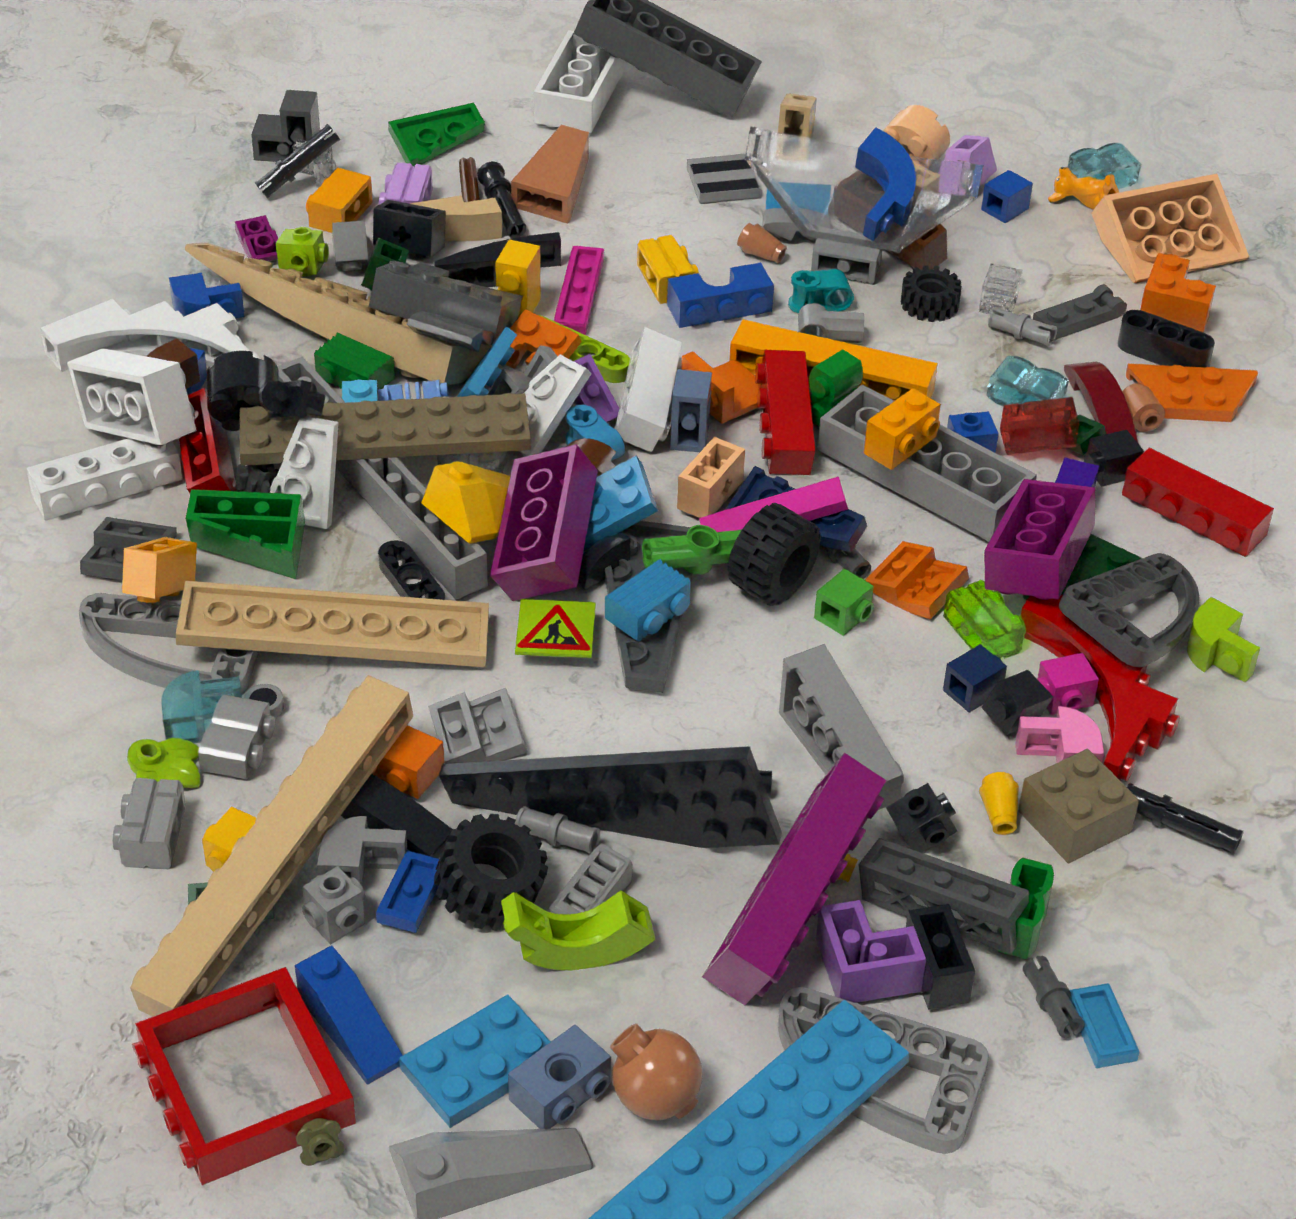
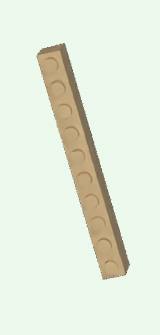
M369 675L359 687L354 688L350 692L345 706L337 716H333L328 721L323 735L316 744L310 746L305 751L302 762L292 775L287 776L283 780L278 794L271 803L260 810L255 824L246 836L237 840L227 861L221 868L216 869L211 874L207 887L198 899L190 902L186 907L182 920L172 933H168L163 937L158 946V951L146 966L141 967L135 974L130 989L140 1011L153 1017L207 997L315 851L325 833L334 825L414 717L409 692Z

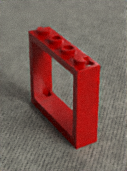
M286 967L135 1023L139 1041L133 1043L132 1047L137 1056L138 1065L141 1069L148 1066L152 1075L147 1077L152 1096L155 1102L164 1101L167 1109L163 1110L162 1113L167 1129L171 1136L179 1134L183 1143L178 1145L182 1162L188 1169L194 1167L202 1185L301 1146L297 1144L296 1135L304 1124L313 1119L323 1118L329 1121H336L341 1129L356 1124L353 1095ZM276 1006L322 1097L205 1143L162 1049Z

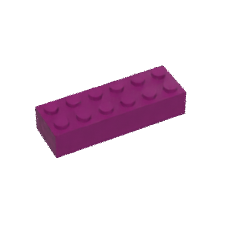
M846 753L839 758L816 785L702 978L743 1005H746L756 994L762 998L772 983L776 984L790 963L786 960L792 948L797 949L809 930V927L806 926L812 915L815 916L828 898V894L825 893L831 882L835 883L846 867L847 861L844 858L849 850L853 851L864 836L866 830L862 827L868 818L872 819L883 803L884 798L879 793L887 780Z

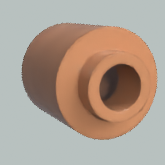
M1135 383L1127 386L1122 391L1136 430L1140 432L1151 431L1163 422L1165 410L1149 387Z

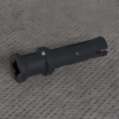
M494 161L487 162L477 172L479 182L485 186V196L487 199L496 198L502 211V222L507 234L511 238L521 237L527 229L511 196V183L504 177L505 170L500 163Z

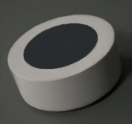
M258 684L248 689L244 695L246 699L269 703L270 716H275V718L284 709L283 694L274 685Z

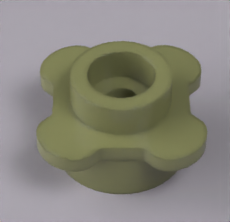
M317 1118L303 1125L296 1135V1141L302 1147L303 1152L300 1154V1160L304 1165L311 1166L317 1161L337 1158L344 1152V1144L342 1141H339L338 1137L341 1131L338 1122Z

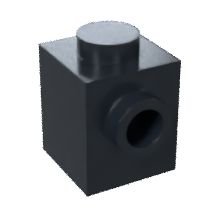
M1126 429L1090 438L1084 462L1099 466L1097 482L1103 487L1125 481L1127 468L1144 453V450Z
M1025 670L998 681L981 708L1008 735L1018 731L1020 716L1041 717L1053 696L1029 670Z

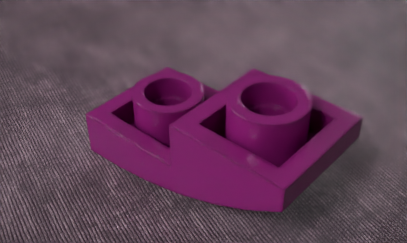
M266 215L235 221L236 233L248 258L265 261L278 259L276 250L278 236L276 231L271 229Z

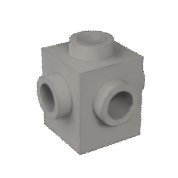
M339 866L325 874L314 877L303 886L305 905L302 906L303 915L310 926L315 928L329 944L334 943L365 924L363 900L366 898L365 891L356 878H349Z

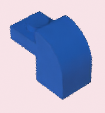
M202 272L169 277L173 309L179 311L183 317L215 303H218L227 313H231L235 318L245 317L240 283L206 288Z

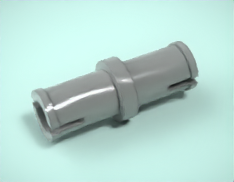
M994 307L992 309L994 313L991 312L988 318L989 327L1012 333L1014 338L1019 340L1027 338L1046 346H1051L1053 342L1050 339L1054 341L1057 335V326L1033 320L1030 315L1025 313L1018 315L1002 310L999 307Z
M523 806L519 810L515 824L519 827L526 825L530 828V835L547 839L549 845L557 847L563 844L586 851L589 854L597 847L600 839L599 828L569 821L566 815L556 813L553 816Z

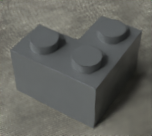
M286 90L279 110L280 115L258 114L251 134L254 160L283 161L320 131L317 92ZM314 159L310 164L315 165L316 159Z

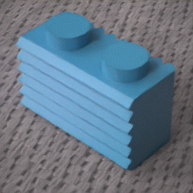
M659 559L605 596V619L640 642L642 637L645 638L647 634L658 632L663 623H667L668 619H672L674 615L679 616L687 610L690 604L691 582L688 577L685 578L683 574H679L677 570L674 571L672 566L668 567L667 563H663Z

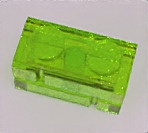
M980 580L968 584L967 588L963 586L948 592L943 617L970 649L981 644L1000 659L1019 654L1022 650L1026 633L1025 623L1021 616L1018 614L1013 615L1005 606L1003 596L998 591L986 590L985 581Z

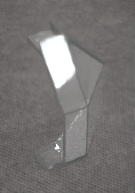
M750 126L745 160L804 236L900 252L978 198L984 165L972 164L961 160L954 162L910 156L915 167L916 186L909 216L903 226L893 222L886 233L881 232L872 241L863 236L866 215L885 193L875 179L855 168L859 147L773 132Z

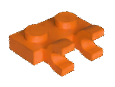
M525 309L510 327V330L515 332L517 336L510 345L515 351L505 365L515 369L522 356L529 350L533 353L525 361L528 366L540 345L551 347L557 356L561 354L569 359L581 343L580 336Z

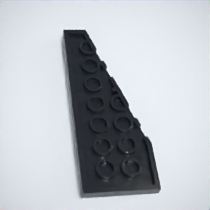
M750 746L448 763L442 765L438 775L453 804L517 815L519 810L526 806L529 809L553 816L556 813L566 815L569 821L593 828L596 827L604 831L693 847L719 848L779 845L782 835Z

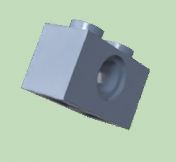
M677 369L672 395L670 450L701 452L706 446L710 422L712 372Z
M574 1024L508 1073L509 1101L539 1129H551L557 1123H565L572 1117L579 1106L590 1098L599 1097L611 1083V1056Z

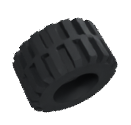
M772 503L770 506L766 505L751 517L734 543L727 569L729 571V580L769 606L782 604L785 600L787 601L803 585L814 567L820 550L821 533H819V527L781 504Z
M479 814L473 816L471 822L466 819L459 823L457 829L452 830L436 866L437 871L434 876V884L439 886L436 891L439 900L447 901L445 908L449 913L457 912L459 914L458 920L465 924L467 920L475 922V928L483 929L485 925H490L492 930H499L505 920L501 900L515 892L534 904L548 872V866L545 865L548 858L546 851L539 850L542 842L537 836L531 837L529 835L531 829L526 825L519 827L515 824L516 819L507 817L506 820H502L499 818V814H490L488 819ZM475 864L493 866L500 870L507 879L491 878L483 874Z

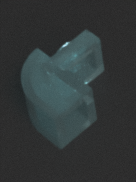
M199 670L180 675L171 681L165 688L161 698L165 738H181L192 743H201L206 731L205 719H212L222 695L242 698L240 677L200 681Z

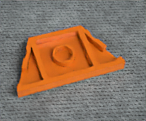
M1128 363L1126 369V378L1129 381L1135 379L1139 384L1151 389L1165 410L1164 419L1231 422L1238 407L1242 406L1246 400L1249 389L1255 386L1258 376L1257 370L1184 367L1181 365L1166 366Z

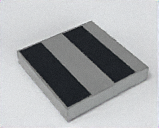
M747 153L687 159V171L699 203L760 197L761 188Z

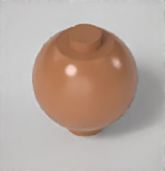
M635 1023L624 1030L612 1042L610 1048L617 1055L612 1070L614 1089L620 1101L632 1113L649 1120H665L673 1116L680 1119L697 1105L698 1100L695 1097L702 1083V1066L696 1050L684 1037L666 1029H653L644 1032Z

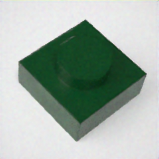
M1079 414L1056 433L1059 445L1084 455L1088 450L1089 439L1106 435L1105 425Z

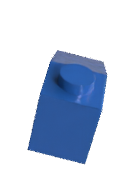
M333 945L295 964L297 989L307 1009L367 1085L400 1067L399 1058L403 1056L358 977Z

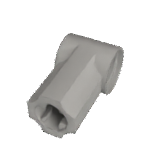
M807 304L800 309L798 314V332L837 341L862 342L864 335V313L827 311L820 304Z

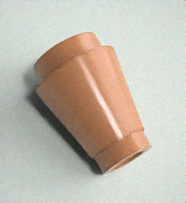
M748 223L741 231L737 241V245L742 248L744 253L776 263L783 259L787 250V246L782 244L759 224L753 225Z

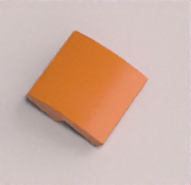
M902 541L865 581L874 586L873 593L883 600L909 613L932 619L969 579L967 566L936 560L933 547Z

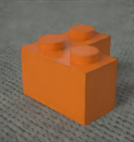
M1158 253L1144 289L1140 310L1204 333L1216 285L1207 284L1201 280L1186 279L1190 260L1173 254Z

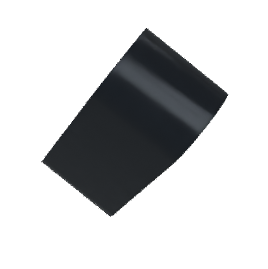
M1129 310L1123 314L1117 344L1122 351L1158 365L1206 368L1210 367L1215 342L1210 335L1145 311Z

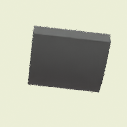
M427 311L413 314L407 322V326L415 333L479 352L481 344L490 346L494 337L492 331Z
M106 517L93 532L94 546L80 560V572L83 575L123 581L124 548L163 537L175 539L177 527Z

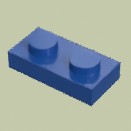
M406 851L376 911L377 923L417 933L439 887L434 884L438 858Z

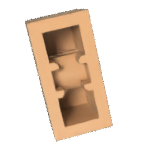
M713 437L678 476L677 509L698 518L716 513L743 482L745 449Z

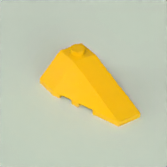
M459 461L437 465L434 467L421 503L469 544L497 538L499 534L510 476Z

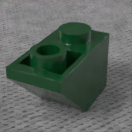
M378 238L361 286L372 291L376 268L386 265L390 261L405 263L409 250Z

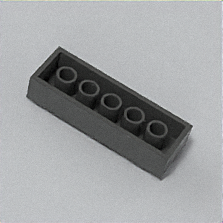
M589 0L573 33L581 37L585 42L594 44L609 52L613 57L632 64L638 70L649 73L660 79L664 84L673 86L688 94L691 98L700 100L713 107L717 112L730 117L734 116L762 63L756 57L648 0Z

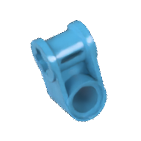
M576 405L567 411L566 421L570 426V430L566 434L567 445L577 439L589 438L603 442L616 451L611 461L624 455L625 445L621 435L594 408L587 405Z

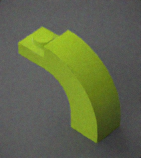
M621 890L597 907L576 914L548 912L515 892L501 900L505 919L503 922L505 931L514 941H520L523 960L539 967L572 971L606 966L637 953L656 940L648 907Z

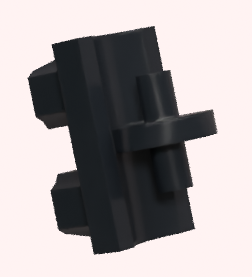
M305 380L289 382L269 381L261 387L259 401L261 406L269 412L268 419L283 421L303 419L307 415L321 416L325 395L310 391L312 382Z

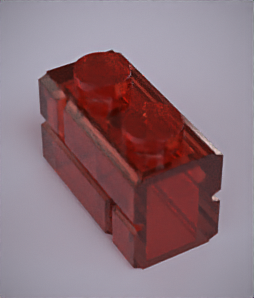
M1073 397L1003 405L1000 433L1007 455L1076 447L1079 419Z

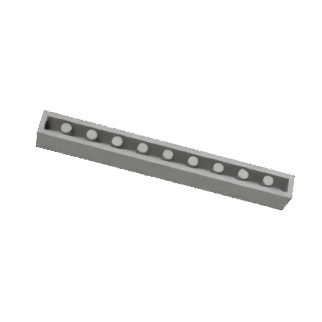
M303 357L277 366L280 382L296 380L312 382L310 391L324 394V403H345ZM397 457L336 460L338 471L398 537L411 547L421 562L456 600L488 586L487 553L477 542L469 544L421 503L426 488Z

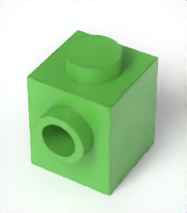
M843 569L816 591L814 619L844 636L859 622H865L871 615L874 608L872 603L874 586L863 578Z

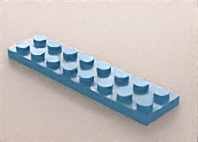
M843 1000L588 1219H733L909 1062V1052L846 1000Z

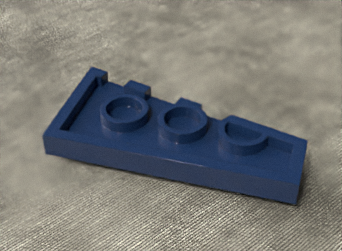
M754 466L725 510L788 492L795 488L789 486L787 480L779 476L775 478L769 477L763 469ZM850 509L811 520L820 529V546L852 552L867 528L865 516Z

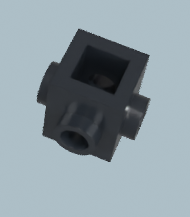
M929 783L909 791L903 798L886 807L903 839L912 850L922 853L931 847L942 844L949 836L958 832L950 819L951 816L956 814L954 808L944 792L936 796Z

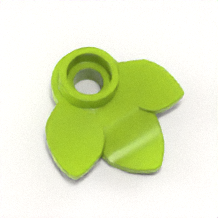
M169 738L161 742L141 739L129 747L127 761L131 770L136 774V778L155 779L157 782L160 779L179 780L183 784V788H198L200 786L199 770L193 762L199 757V747L196 744L181 738Z

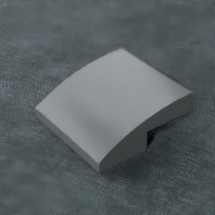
M506 687L472 701H469L465 692L428 706L437 739L443 741L445 764L500 761L527 753Z

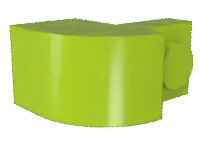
M1210 597L1195 612L1187 643L1188 656L1193 664L1203 672H1206L1212 665H1215L1246 682L1254 673L1260 647L1238 636L1243 613L1213 597Z

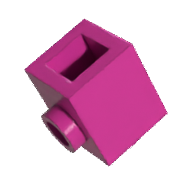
M1083 653L1040 662L1037 680L1053 696L1047 706L1050 715L1057 714L1058 706L1078 710L1094 705L1099 678Z

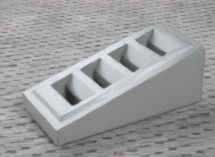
M599 844L550 905L549 912L555 914L581 913L569 904L574 902L584 908L585 911H588L602 904L620 890L623 891L632 882L633 864L631 860L606 845ZM593 880H599L600 882L604 883V886L600 885L599 883ZM585 891L586 893L590 894L595 898L591 899L590 897L584 895L581 892Z

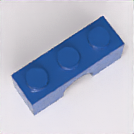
M762 263L730 268L729 284L724 286L707 284L699 273L668 278L667 306L679 328L772 312L774 284Z

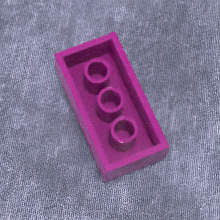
M577 444L514 459L490 573L493 580L512 601L577 587L598 470Z
M1023 479L984 550L985 589L998 591L1006 595H1030L1042 600L1059 599L1095 526V487Z

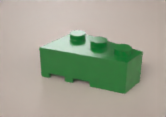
M191 490L185 519L190 541L196 542L197 548L296 579L305 527L301 494Z

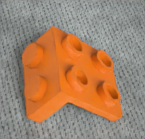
M693 351L682 356L681 370L712 372L710 414L721 424L758 408L757 394L761 384L755 383V375L741 363L731 360L712 368Z

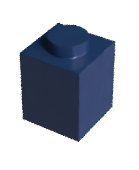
M980 644L947 663L943 691L970 713L985 703L998 681L1005 679L1007 665L998 656L993 655Z

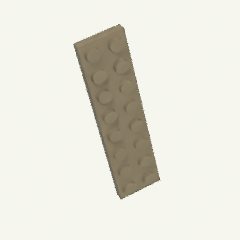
M525 393L348 403L329 402L324 403L321 416L307 415L308 417L339 422L336 460L531 450ZM262 406L240 408L241 466L282 463L284 460L283 456L299 419L276 421L268 419L269 412Z

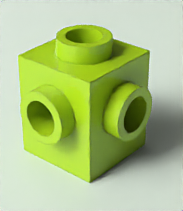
M308 227L285 229L276 242L278 266L280 269L288 270L291 268L303 272L302 277H308L314 274L317 275L323 264L328 261L329 247L327 243H324L323 231L311 230Z

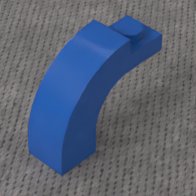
M877 127L859 146L855 168L875 179L885 193L866 215L863 236L872 241L881 232L886 233L893 222L903 226L911 210L916 186L915 167L908 152L896 139Z

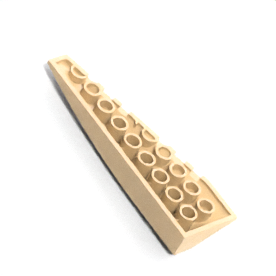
M191 243L185 245L186 252L229 283H240L241 290L270 309L329 340L332 339V336H336L338 332L394 357V367L401 369L400 373L407 377H422L428 381L440 379L441 383L447 382L448 385L463 383L471 376L492 346L481 344L479 352L415 333L407 326L408 319L370 308L371 296L366 299L368 292L320 277H316L315 280L302 278L303 272L291 268L288 270L272 268L273 263L254 258L244 259L245 254L210 243Z

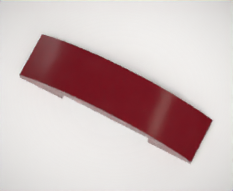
M1097 361L1064 365V372L1073 391H1081L1094 420L1105 425L1106 434L1127 429L1138 443L1133 419L1125 396L1110 370Z

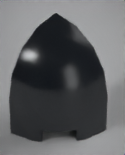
M623 533L606 536L583 553L578 583L584 590L606 578V567L611 565L613 570L619 566V560H630V537Z

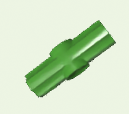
M695 525L688 529L687 535L644 539L642 544L644 566L647 568L655 561L661 559L663 563H667L668 567H683L686 571L693 574L702 575L708 573L712 569L713 564L729 563L731 550L741 530L716 532V530L709 526Z

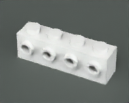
M644 327L631 352L615 429L621 435L623 441L652 452L658 440L664 441L671 427V422L667 421V419H669L672 413L671 398L677 369H681L682 357L679 356L682 342Z
M128 438L27 467L31 494L45 521L183 480L179 452L173 441L157 445Z

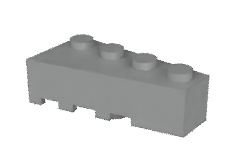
M822 644L783 658L779 714L825 775L839 758L846 753L887 780L879 793L884 798L879 809L900 799L901 786L904 782L902 769L894 761L826 645Z

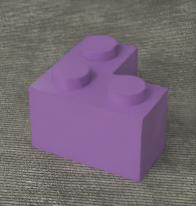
M861 900L822 906L818 912L816 941L835 997L857 1003L921 992L926 957L914 926L872 933Z

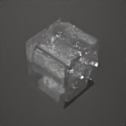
M990 264L982 285L979 312L990 314L991 312L994 313L992 311L994 307H999L1002 310L1013 313L1019 296L1023 270Z

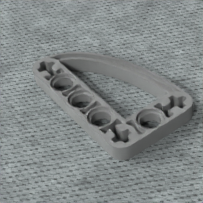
M95 593L87 596L81 602L79 619L86 643L98 657L121 672L163 688L205 697L221 698L222 695L240 697L247 690L259 651L246 650L247 653L244 656L233 657L229 653L236 649L219 648L210 673L167 664L140 655L118 644L103 632L110 631L176 638L178 621L168 623L163 620L168 616H179L181 601L160 599L159 602L146 603L138 601L136 596ZM133 612L145 613L144 616L137 619L126 617ZM230 671H234L235 677H232L230 681H228L230 677Z
M795 987L786 991L780 1002L778 1032L784 1050L799 1039L802 1033H806L820 1021L816 1019L819 1017V1011H823L824 1017L845 999L804 987ZM846 1000L876 1026L888 1029L895 1035L894 1040L909 1052V1062L906 1066L940 1076L925 1119L897 1108L873 1095L851 1114L894 1137L936 1153L948 1154L958 1150L963 1143L986 1074L989 1057L986 1047L974 1039ZM799 1005L806 1007L801 1013L794 1011ZM921 1041L930 1042L937 1048V1051L929 1055L921 1054L916 1051L914 1044ZM945 1049L951 1051V1053L949 1052L948 1060L944 1059ZM965 1057L974 1059L970 1065L962 1063ZM952 1088L960 1089L967 1094L968 1099L964 1102H953L945 1096L944 1092ZM946 1115L952 1118L950 1130L946 1135H942L938 1131L941 1129L944 1116Z

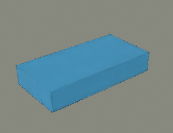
M1110 984L1070 990V1000L1085 1023L1081 1035L1095 1068L1137 1061L1140 1053Z

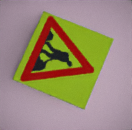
M521 599L515 655L592 658L596 602Z

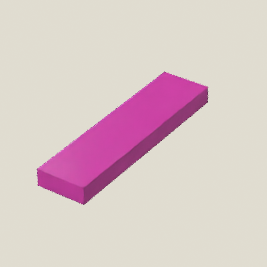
M572 246L554 317L555 322L584 335L587 332L604 261L603 248Z
M838 476L699 518L700 525L709 526L716 530V532L742 530L756 512H759L766 505L770 506L772 503L781 504L809 521L847 510L848 506Z

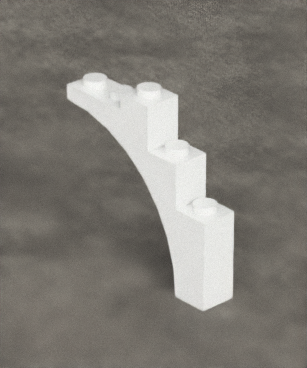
M110 299L40 328L45 355L61 372L69 369L67 362L102 348L147 356L157 347L176 338L188 348L204 350L206 366L209 367L214 365L215 358L224 353L250 351L242 343L240 337L236 335L238 324L235 317L231 313H227L218 303L183 317L179 311H175L166 301L130 314L126 308L122 309L113 299ZM252 351L253 357L259 358V356L254 351Z

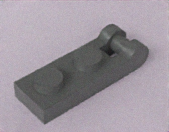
M1102 284L1095 288L1093 293L1035 312L1033 320L1057 326L1056 340L1122 316L1127 309V304L1120 297H1114L1113 291L1107 285Z

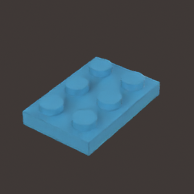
M508 327L504 328L479 362L457 397L470 395L484 396L488 394L489 390L484 387L485 384L488 387L493 385L502 372L497 367L498 364L504 367L515 351L510 347L517 336L515 332Z
M637 456L618 464L613 469L597 477L583 552L604 537L613 536L658 512L644 466Z
M507 994L401 1056L399 1064L401 1071L449 1128L507 1094L508 1073L551 1041Z

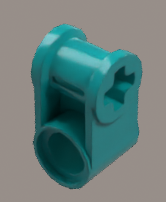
M839 269L801 270L793 273L791 276L793 294L788 300V307L796 313H799L803 306L812 303L822 305L827 311L836 312L844 311L853 303V291L845 274Z

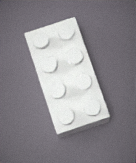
M568 30L533 92L534 123L544 124L547 127L565 125L592 133L624 72L625 61L613 57L609 52L594 44L585 42L581 37L573 34L574 31Z
M103 348L67 362L85 428L157 445L166 444L197 431L193 419L195 416L194 408L189 402L185 388L186 377L178 362Z

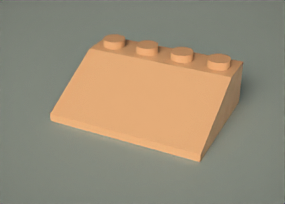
M1218 174L1105 195L1091 213L1101 241L1133 283L1148 280L1158 253L1173 254L1190 260L1188 272L1244 261L1249 258Z

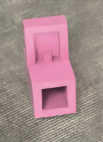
M1058 706L1056 718L1020 716L1015 743L1017 755L1056 756L1058 763L1088 748L1101 762L1103 761L1104 749L1100 729L1086 714L1072 708Z

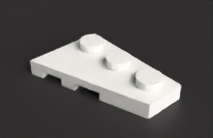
M560 354L529 382V388L524 393L527 403L531 450L517 452L524 456L542 452L592 373L587 368Z
M305 416V418L299 419L283 456L282 465L270 487V493L301 494L305 525L328 529L332 525L339 422Z

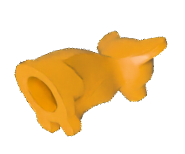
M1068 167L1059 168V175L1054 182V193L1048 197L1049 202H1056L1073 195L1085 206L1094 210L1103 196L1119 193V189L1112 174L1106 175L1105 179H1096L1090 176L1077 178Z

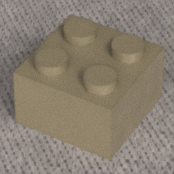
M1087 748L1024 778L1018 811L1069 864L1131 833L1139 799Z

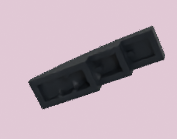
M559 232L510 239L539 245L540 268L561 266V237ZM509 239L463 250L434 261V266L449 271L448 278L484 287H498L496 286L495 262Z
M372 773L340 815L344 819L367 816V826L369 829L406 830L407 849L411 852L430 857L447 841L453 830L422 805Z

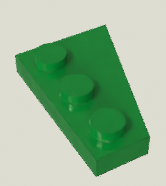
M474 102L388 121V131L405 163L412 164V166L423 164L484 132L485 121Z

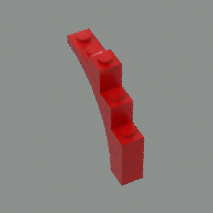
M1063 595L1059 599L1048 600L1029 596L1021 610L1017 635L1044 647L1058 658L1079 653L1085 655L1099 678L1095 697L1099 701L1108 724L1110 748L1104 760V765L1120 781L1127 782L1135 767V756L1142 757L1148 746L1158 750L1165 736L1172 738L1180 720V716L1175 715L1178 698L1148 687L1151 675L1146 673L1147 665L1144 667H1134L1126 664L1065 616L1059 609V602Z

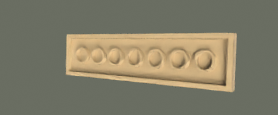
M185 581L176 629V645L485 667L489 603Z

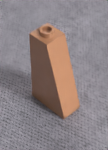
M560 125L511 181V196L517 209L569 223L589 159V132Z

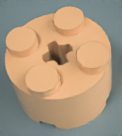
M910 105L906 109L901 110L883 130L905 148L914 166L917 164L929 170L950 145V134L946 125L941 126L936 120L938 115L929 108L920 105Z

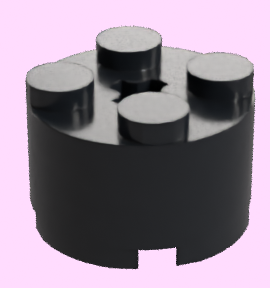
M232 351L214 359V365L207 369V408L210 415L222 423L223 429L227 431L240 430V408L261 406L259 401L261 387L269 381H279V371L276 363L265 355L264 360L255 358L251 351Z

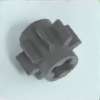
M239 464L235 475L237 480L236 489L241 490V492L270 493V487L279 469H275L274 464L247 466Z

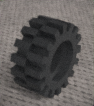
M923 266L922 270L918 267L913 268V272L908 271L906 277L903 278L901 293L902 309L908 311V315L911 317L917 314V319L923 321L924 317L928 318V322H934V318H938L939 322L945 321V316L950 319L954 313L958 312L962 282L960 279L957 280L958 276L955 273L949 275L950 270L946 268L943 271H939V266H934V270L929 269V266Z

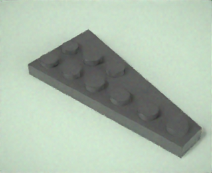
M639 521L619 532L631 538L630 560L621 559L619 560L618 567L612 569L610 565L605 568L607 594L645 569L642 552L644 539L687 535L688 529L691 527ZM683 567L673 568L674 571L677 570L679 574H683L685 578L688 577L691 582L693 573L686 571ZM683 614L679 616L674 615L672 619H668L667 623H663L658 632L647 634L645 638L642 637L640 642L614 625L626 688L664 692Z

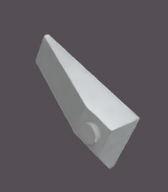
M576 1128L433 1132L389 1146L390 1154L415 1219L442 1218L592 1169V1162Z

